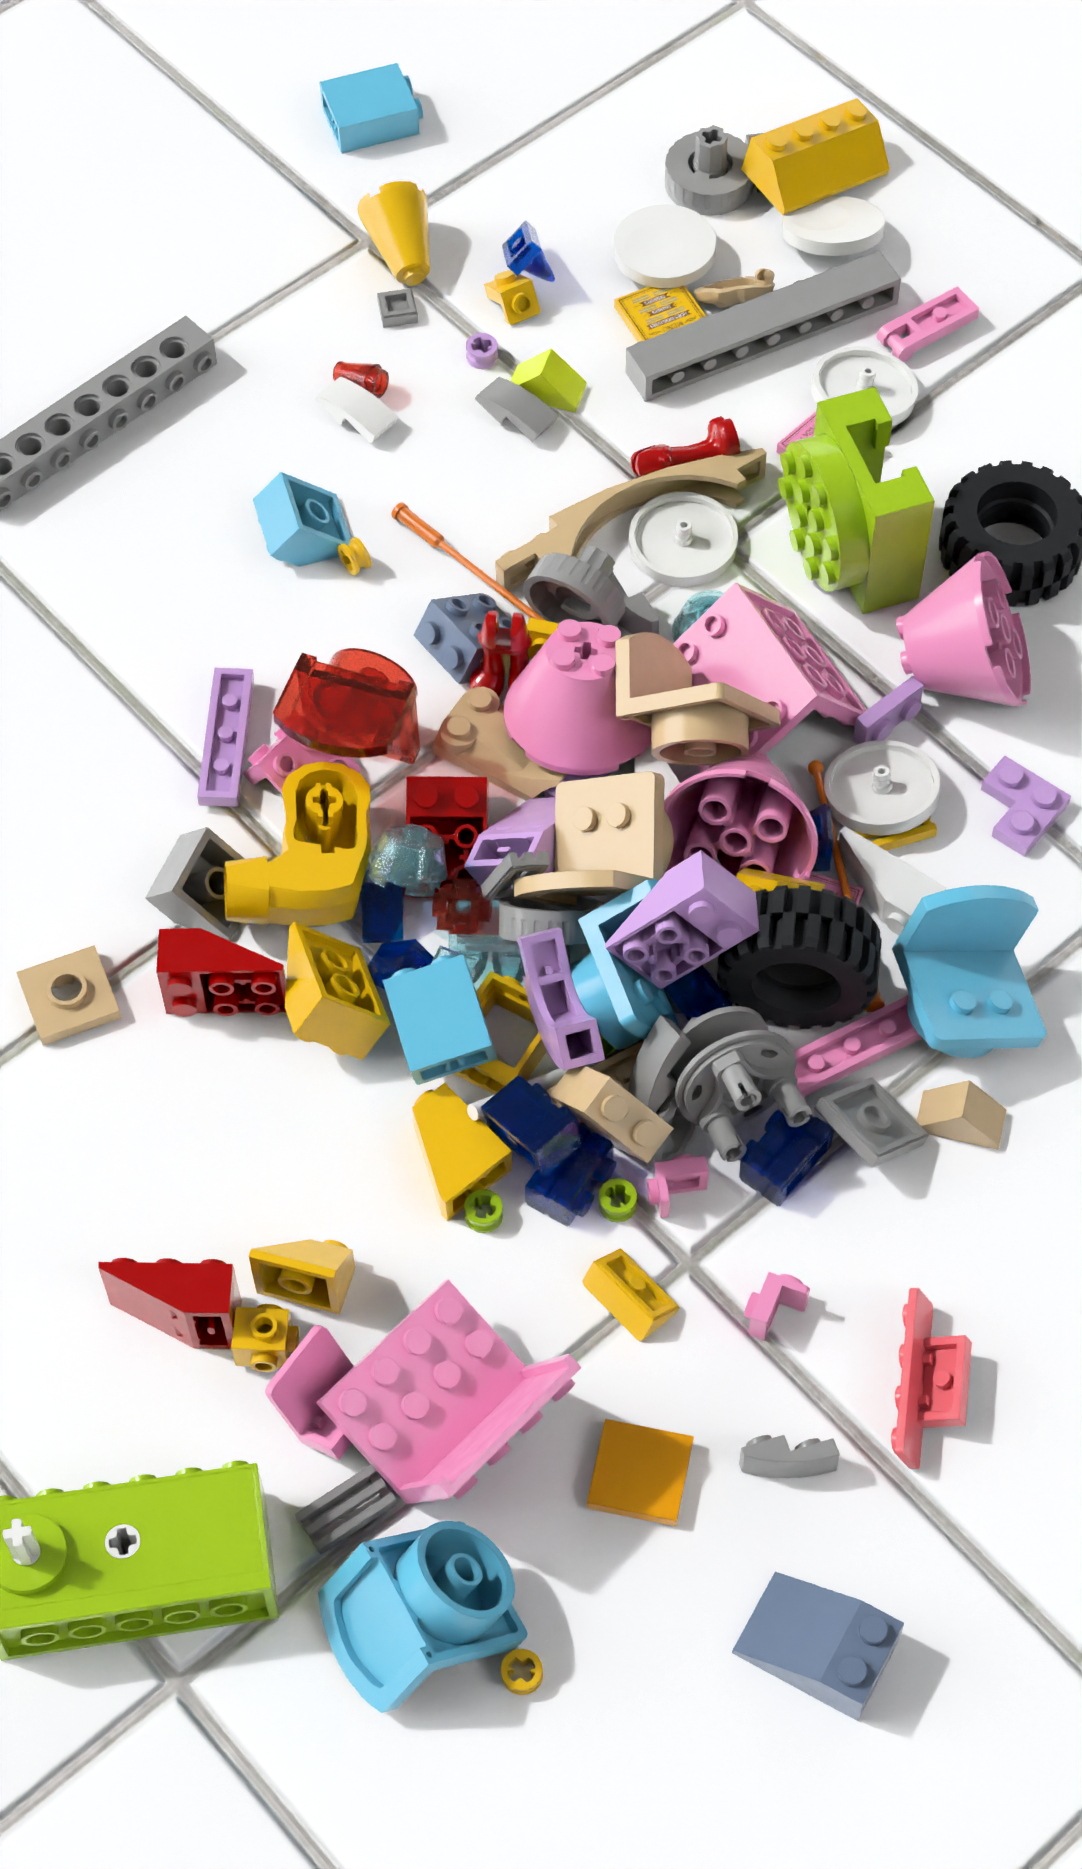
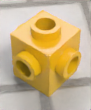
M261 1304L257 1308L236 1307L231 1344L235 1366H250L252 1369L260 1372H272L277 1368H281L290 1357V1352L293 1353L299 1345V1326L292 1325L289 1309H282V1307L275 1304Z

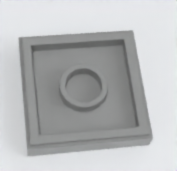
M872 1077L820 1098L814 1107L824 1120L871 1168L923 1146L929 1137L927 1132Z

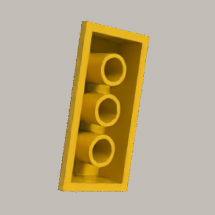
M858 98L752 137L741 170L782 215H785L888 174L890 168L879 120Z

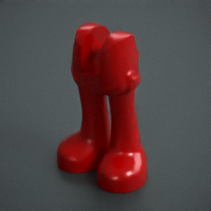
M722 416L713 418L709 421L707 438L705 440L688 446L670 447L666 444H659L640 449L631 456V469L637 477H641L679 464L718 455L731 456L741 453L740 443L735 425L730 418L725 420Z
M493 610L487 612L482 630L477 634L478 642L483 647L484 658L470 676V689L474 687L490 688L499 697L503 691L506 677L502 654L510 655L509 691L513 682L530 662L528 648L531 646L532 638L522 613H513L511 628H500L498 611Z

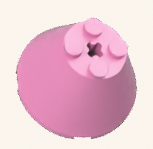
M991 552L978 553L904 616L897 617V630L901 639L904 640L906 651L900 653V659L905 674L913 673L915 679L924 685L923 689L1017 707L1027 704V700H1022V697L1029 695L1031 691L1028 649L1019 612L1011 614L1005 595L1011 593L1012 589L1003 568Z
M572 619L560 622L557 630L548 638L511 685L504 702L505 728L511 741L515 740L526 751V757L531 761L560 773L599 775L619 770V764L635 756L639 757L651 744V727L632 719L622 720L616 717L615 642L621 638V631L616 626L602 625L594 622H577Z
M752 753L747 756L730 758L686 779L676 786L664 800V810L670 819L674 838L672 856L665 870L666 872L702 850L713 860L718 859L720 865L735 877L743 868H749L804 880L809 879L818 854V835L815 823L785 775L777 766L770 762L766 755Z

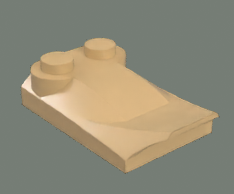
M474 687L463 694L443 720L433 742V754L478 777H487L490 783L525 801L538 798L543 791L556 787L567 775L547 769L526 757V751L515 740L511 741L504 724V704L500 703L496 692L486 687Z

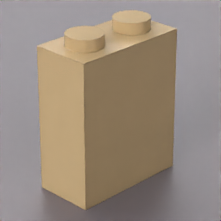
M587 1066L567 1070L549 1094L551 1098L609 1144L646 1163L651 1160L674 1129L611 1077Z

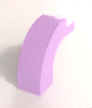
M556 927L517 937L525 976H522L529 1005L540 1037L553 1062L565 1071L605 1060L597 1020L586 1013L574 987L562 929Z

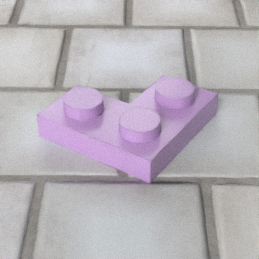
M1005 755L984 778L981 785L983 792L1010 808L994 826L991 837L1023 857H1026L1066 809L1071 799V795Z

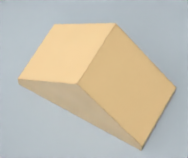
M968 1080L924 1090L916 1122L927 1134L998 1150L1007 1109L972 1081Z

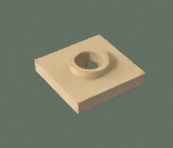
M95 945L16 972L42 1046L122 1018ZM72 980L79 981L82 984L81 992L72 1000H59L52 994V989L55 986L58 989L63 985L73 984Z

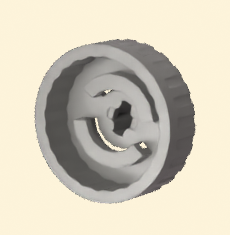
M715 125L700 128L699 131L678 139L669 148L665 159L664 183L668 196L676 205L689 208L700 215H722L738 209L748 201L754 189V183L741 170L748 145L740 138L724 133L723 128Z
M587 547L580 559L567 554H545V556L540 558L523 584V593L530 607L549 622L560 623L564 620L572 619L577 622H594L602 625L616 626L624 615L626 607L622 594H620L618 588L608 578L614 570L615 561L608 553L601 551L597 547Z
M577 897V906L562 907L522 898L502 899L499 901V936L518 942L517 937L556 927L561 928L570 966V945L587 943L578 919L606 903L597 899Z

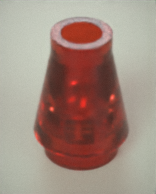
M338 361L333 369L334 381L341 376L361 386L377 398H381L388 388L389 374L385 369H382L380 364Z

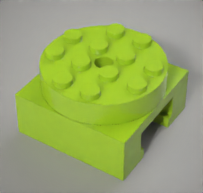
M876 387L817 402L814 436L788 444L785 452L780 455L783 477L778 479L779 491L782 498L786 500L793 528L789 532L790 542L795 552L800 551L802 554L803 567L808 580L815 579L817 584L827 592L849 587L862 614L919 598L935 503L917 466L903 469L901 477L881 482L885 447L889 446L893 420Z

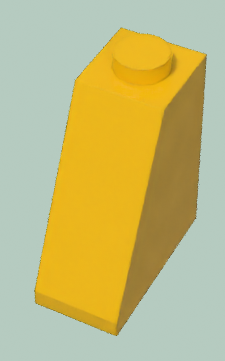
M444 1082L434 1091L430 1089L421 1094L412 1107L414 1129L441 1215L448 1221L464 1208L465 1200L469 1194L480 1189L488 1190L512 1171V1151L481 1119L474 1121L469 1117L466 1103Z

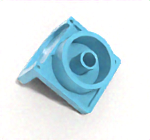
M657 879L645 880L578 919L591 953L573 962L571 975L574 987L586 1013L596 1018L600 1034L618 1050H624L640 1040H645L660 1015L672 1020L680 1029L664 988H658L605 949V943L659 882Z
M974 885L948 889L921 898L893 945L892 951L909 993L907 1012L911 1024L932 1049L954 1057L977 1058L986 1055L995 1048H1036L1047 1035L1014 952L1015 947L1039 912L1033 896L1019 889L1006 886Z
M441 1521L425 1529L362 1542L318 1592L323 1625L338 1664L360 1696L380 1713L396 1710L432 1671L516 1649L528 1635L525 1626L512 1605L515 1583L513 1573L505 1556L487 1536L461 1521Z

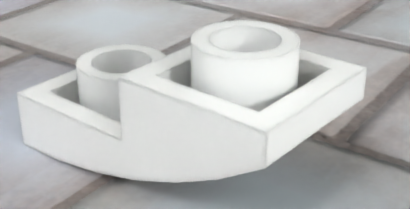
M341 376L315 398L340 425L347 420L370 443L393 426L398 419V416L377 397L356 383Z

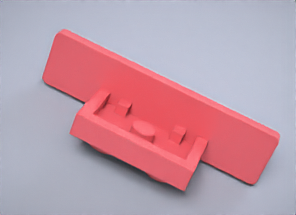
M910 1288L908 1304L903 1306L902 1311L903 1323L906 1329L904 1344L899 1348V1363L902 1373L901 1384L895 1390L898 1418L897 1427L893 1428L891 1433V1445L894 1453L909 1469H919L923 1428L966 1426L972 1342L966 1335L931 1337L933 1304L920 1288Z

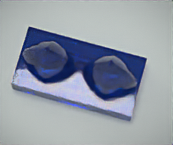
M525 220L502 244L506 265L517 276L524 270L540 279L554 282L555 277L542 251L537 231Z
M704 965L664 987L688 1021L692 1017H700L712 1010L733 1006Z

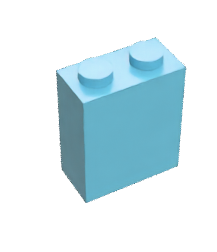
M398 63L319 82L322 109L341 154L420 134L419 119L423 118L422 105L419 98H413L411 80L408 75L403 76Z
M463 954L459 956L444 955L435 959L431 965L419 969H401L395 972L391 978L382 980L409 1071L416 1085L497 1059L474 982Z

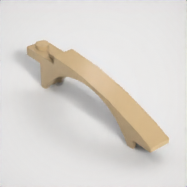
M763 448L744 450L739 454L731 456L718 455L667 467L604 489L550 515L548 532L536 535L530 542L515 550L507 551L495 561L496 582L508 591L524 584L540 558L548 553L567 554L578 558L587 542L604 525L617 516L631 509L643 506L651 499L663 494L693 492L736 508L743 504L745 499L739 491L765 477L767 452Z

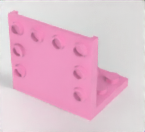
M738 583L731 586L673 643L681 651L692 668V687L722 682L780 709L779 727L749 732L748 755L752 753L766 755L812 710H816L824 718L829 716L835 718L843 726L850 724L854 727L856 718L867 710L794 609ZM698 765V767L700 768V770H701L702 772L705 771V770H707V769H709V768H711V767H713V766H715V765Z
M448 1279L443 1281L316 1403L406 1504L425 1501L433 1503L439 1499L446 1501L452 1496L459 1499L465 1495L478 1481L474 1474L485 1463L489 1466L497 1463L510 1450L511 1447L507 1441L518 1430L524 1434L535 1426L543 1417L539 1410L550 1399L556 1402L565 1396L575 1385L571 1378L582 1367L570 1354L525 1366Z

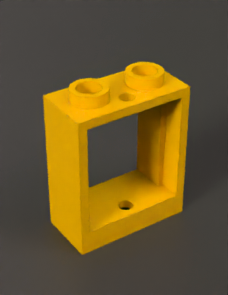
M490 971L476 991L484 1017L486 1018L494 1004H497L536 1024L526 990L522 984L513 977H502ZM538 1032L515 1068L496 1059L454 1074L494 1095L526 1082L547 1050Z

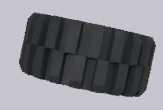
M1012 460L1000 461L997 466H993L991 463L978 468L977 473L974 471L969 472L961 478V482L953 486L949 492L948 499L945 501L938 549L941 552L940 559L943 567L946 570H950L949 576L951 577L978 553L989 551L997 558L1012 589L1011 593L1005 594L1009 607H1016L1017 603H1025V606L1039 603L1040 598L1046 601L1058 595L1059 590L1066 589L1072 583L1073 577L1078 574L1081 566L1082 496L1076 488L1070 489L1071 483L1062 475L1056 477L1053 475L1054 471L1045 466H1042L1041 469L1034 467L1033 462L1022 461L1021 464H1012ZM997 523H1016L1032 529L1042 537V540L1031 544H1010L991 536L984 528Z
M786 885L776 886L773 891H767L766 889L757 891L759 931L721 953L718 958L717 980L726 998L731 1004L735 1003L736 1006L755 1010L762 1016L765 1023L772 1021L777 1026L786 1028L789 1025L799 1026L800 1029H811L812 1026L821 1025L822 1028L831 1027L837 1021L845 1023L852 1020L856 1014L860 1015L877 994L881 956V932L868 911L862 906L857 907L854 900L846 896L840 898L835 896L834 891L822 889V891L811 890V886L799 885V888H788Z

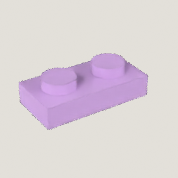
M911 676L856 718L853 741L856 744L874 740H885L895 726L903 720L910 721L922 707L921 698L924 685L917 681L914 676Z

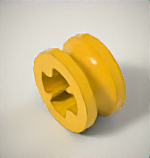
M351 538L349 545L345 543L338 545L339 557L351 575L359 574L361 567L364 569L371 567L372 561L368 550L359 538Z
M515 1649L502 1660L500 1668L502 1681L505 1687L513 1694L528 1695L536 1691L543 1680L542 1662L531 1650ZM516 1662L521 1666L531 1663L534 1666L533 1669H530V1674L533 1678L528 1682L522 1678L514 1682L509 1677L514 1675L511 1666Z

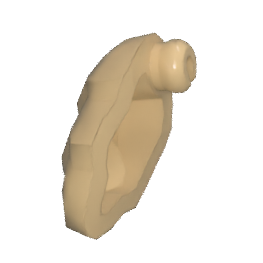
M761 268L755 272V277L745 276L717 281L695 289L694 294L696 300L700 302L714 304L718 308L731 307L757 298L764 293L773 292L775 274L770 269Z

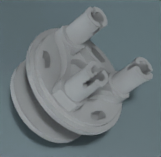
M729 1006L715 1009L700 1017H692L682 1032L691 1041V1044L683 1053L681 1059L671 1069L672 1075L677 1080L675 1100L681 1114L688 1121L700 1125L704 1132L709 1133L722 1160L735 1162L742 1158L747 1150L733 1125L758 1116L775 1102L780 1107L789 1126L799 1127L809 1121V1114H812V1110L796 1086L798 1079L794 1074L796 1069L795 1052L783 1036L768 1031L765 1021L758 1012L747 1007Z

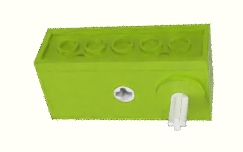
M236 1460L223 1464L221 1468L205 1471L201 1468L189 1467L177 1471L175 1475L157 1478L155 1475L143 1474L134 1476L129 1482L111 1485L108 1482L96 1481L84 1485L83 1489L64 1492L62 1489L50 1488L39 1491L36 1496L19 1499L11 1495L0 1496L1 1661L279 1618L266 1495L257 1463L249 1464L247 1461Z

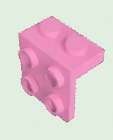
M308 713L296 722L289 718L274 732L278 739L270 747L264 743L248 758L252 765L243 775L252 785L267 778L282 794V787L286 777L305 764L324 761L344 764L359 773L361 769L315 717Z
M315 1325L269 1382L265 1394L302 1444L339 1460L352 1443L316 1402L354 1366L328 1329Z

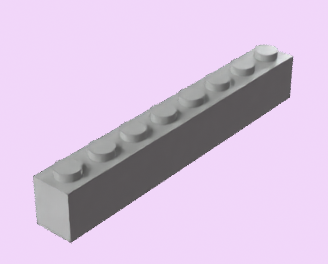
M880 250L858 257L851 262L835 268H829L812 277L798 280L773 292L764 293L757 298L733 305L726 310L702 317L679 328L668 330L666 333L648 340L639 341L626 348L625 373L644 401L647 402L896 305L899 299L901 278Z

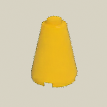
M411 181L386 183L379 186L380 193L370 197L369 193L363 196L357 207L358 215L396 280L409 286L417 285L423 282L430 272L426 193L423 188L422 191L419 190L417 184Z

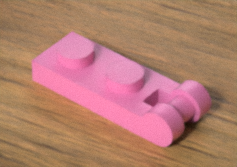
M957 286L885 324L879 329L876 338L883 346H889L892 349L893 356L905 362L917 350L976 320L979 314V307ZM906 333L908 336L902 339L900 336Z

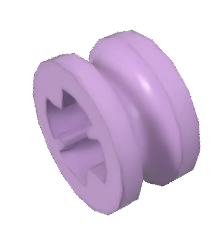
M477 333L466 341V359L471 367L488 369L496 364L498 361V342L496 338L488 333Z

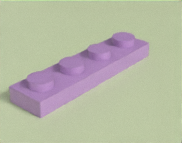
M214 667L197 793L199 806H239L254 686L253 669Z

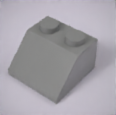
M208 827L181 834L145 899L174 923L188 928H202L224 939L231 940L239 922L226 921L224 866L226 861L245 858Z

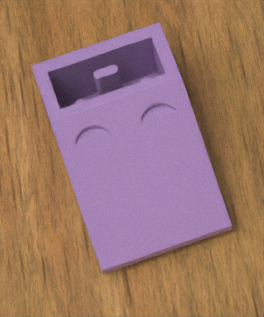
M556 797L528 799L479 834L464 867L480 887L510 852H517L519 859L524 852H533V857L535 858L540 851H548L551 865L544 873L554 872Z
M700 850L665 873L605 943V949L658 988L663 989L759 931L756 892Z

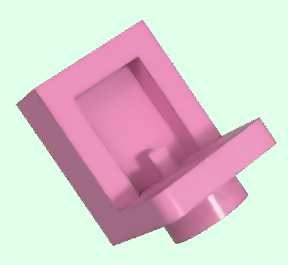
M690 1154L675 1156L669 1161L654 1162V1178L647 1179V1191L650 1205H658L660 1218L669 1217V1194L707 1190L709 1170L706 1156L694 1157Z
M768 1272L760 1294L752 1292L745 1308L744 1317L750 1319L748 1335L765 1341L779 1304L804 1312L808 1304L810 1288L792 1275H777Z

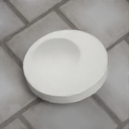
M833 195L783 215L782 236L789 245L803 252L824 256L850 255L868 250L882 240L885 217L882 211L870 202L854 197Z
M660 204L636 210L621 221L614 234V258L617 266L628 278L649 287L676 288L695 282L710 270L716 257V235L711 224L699 213L678 205Z
M851 346L827 353L816 364L811 382V392L816 404L819 401L876 387L893 420L892 426L901 423L912 413L918 394L916 377L904 362L887 352L870 347Z
M673 492L658 496L645 503L636 512L630 524L629 550L634 563L645 575L662 584L675 587H692L711 582L727 571L737 553L738 529L733 516L718 501L702 494Z
M874 740L857 744L840 753L827 768L824 777V790L831 815L842 825L856 832L868 835H894L919 826L933 814L940 799V775L933 760L920 749L899 741Z

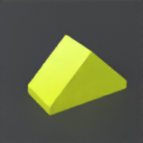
M552 348L518 364L511 379V382L528 390L546 405L574 413L586 388V381Z

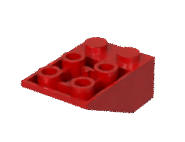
M406 776V898H483L480 885L464 866L479 834L488 829L489 781L487 777Z
M202 928L159 929L156 974L166 1014L189 1017L196 1013H216L221 1016H232L236 1013L257 1012L262 1015H275L278 1012H286V977L283 964Z
M116 1258L112 1262H99L98 1269L110 1305L192 1348L231 1349L236 1307H241L242 1303L233 1264H226L218 1259H206L201 1261V1263H182L172 1258H163L156 1262H137L130 1258Z

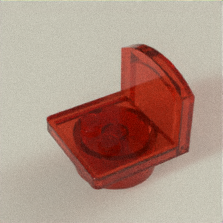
M360 648L339 650L332 655L328 664L318 662L317 656L301 653L273 710L274 723L284 733L311 749L341 757L365 758L384 756L413 764L420 752L416 704L418 690L413 678L403 667L384 655Z

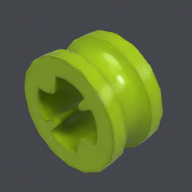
M616 1178L602 1185L598 1196V1206L602 1216L616 1223L625 1222L632 1218L637 1208V1192L632 1183L625 1179ZM615 1194L624 1195L626 1205L621 1202L619 1208L611 1206V1198L609 1196L615 1199Z
M480 1189L472 1192L466 1198L464 1216L466 1224L470 1229L477 1233H489L500 1226L503 1219V1205L497 1193L487 1189ZM482 1204L490 1205L491 1214L493 1215L490 1216L486 1213V1218H478L475 1207L481 1210Z

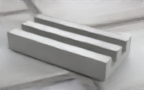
M540 851L535 858L533 857V852H524L519 859L517 852L508 853L481 885L483 899H521L514 897V880L525 876L543 874L551 865L548 851Z
M370 1464L296 1512L295 1516L320 1555H322L395 1507L397 1499L392 1492H389L386 1483L378 1476L377 1471ZM369 1482L371 1483L370 1486H368L361 1492L357 1493L356 1495H354L353 1497H351L350 1499H348L347 1501H345L344 1503H342L341 1505L331 1510L330 1512H328L327 1514H325L324 1516H322L321 1518H319L311 1524V1520H313L320 1514L324 1513L325 1511H327L343 1499L347 1498L348 1496H350L351 1494H353ZM377 1494L382 1498L321 1538L318 1534Z

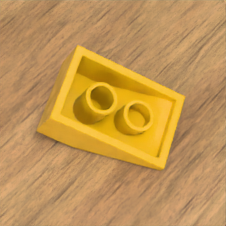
M293 921L289 927L285 1010L293 1033L305 1042L310 1043L314 1041L329 1047L339 1055L344 1056L347 1054L363 1060L388 1028L390 1021L361 949Z

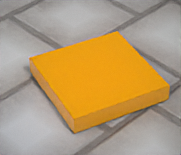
M605 1419L587 1499V1509L676 1527L694 1436Z

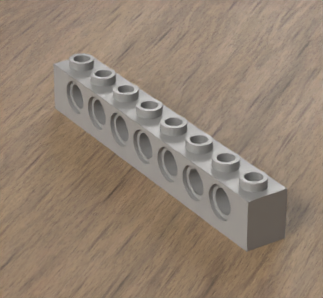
M185 315L1 438L0 511L8 508L12 502L30 490L36 489L43 481L68 467L71 462L86 452L96 448L99 443L117 431L124 429L130 422L145 412L152 410L158 403L173 393L180 391L186 384L201 374L208 372L217 364L214 339Z

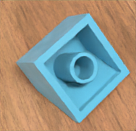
M280 472L253 498L258 522L261 525L267 544V550L270 556L276 560L285 561L298 567L337 558L339 557L338 545L342 543L349 545L351 537L337 494Z

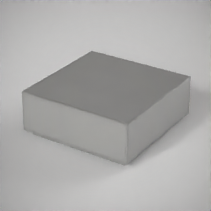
M412 288L377 293V302L383 328L418 323V313Z

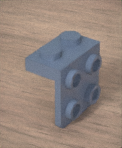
M484 593L431 599L413 636L458 684L470 683L471 674L479 666L484 656L483 647L478 642L477 634L482 630L487 612L498 611L500 628H511L512 619L496 605V601L491 596Z

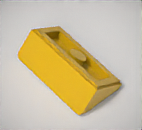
M621 1248L593 1261L582 1281L584 1287L638 1341L649 1337L680 1309Z

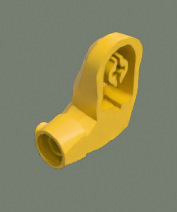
M324 761L305 764L289 774L282 787L286 821L283 831L282 854L271 860H267V856L225 862L224 902L226 921L262 925L274 923L291 926L294 921L306 927H319L350 920L354 917L372 846L369 817L371 802L370 786L361 773L344 764Z

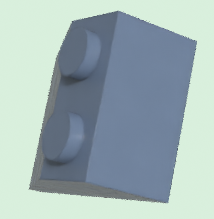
M775 1571L736 1642L732 1654L858 1721L900 1640L904 1622L860 1599Z

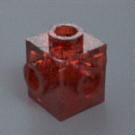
M452 878V884H445L439 889V893L434 894L432 917L437 918L436 930L448 931V936L472 938L473 933H478L484 928V922L490 923L493 900L483 899L481 886H476V879ZM460 899L471 901L470 912L460 910Z

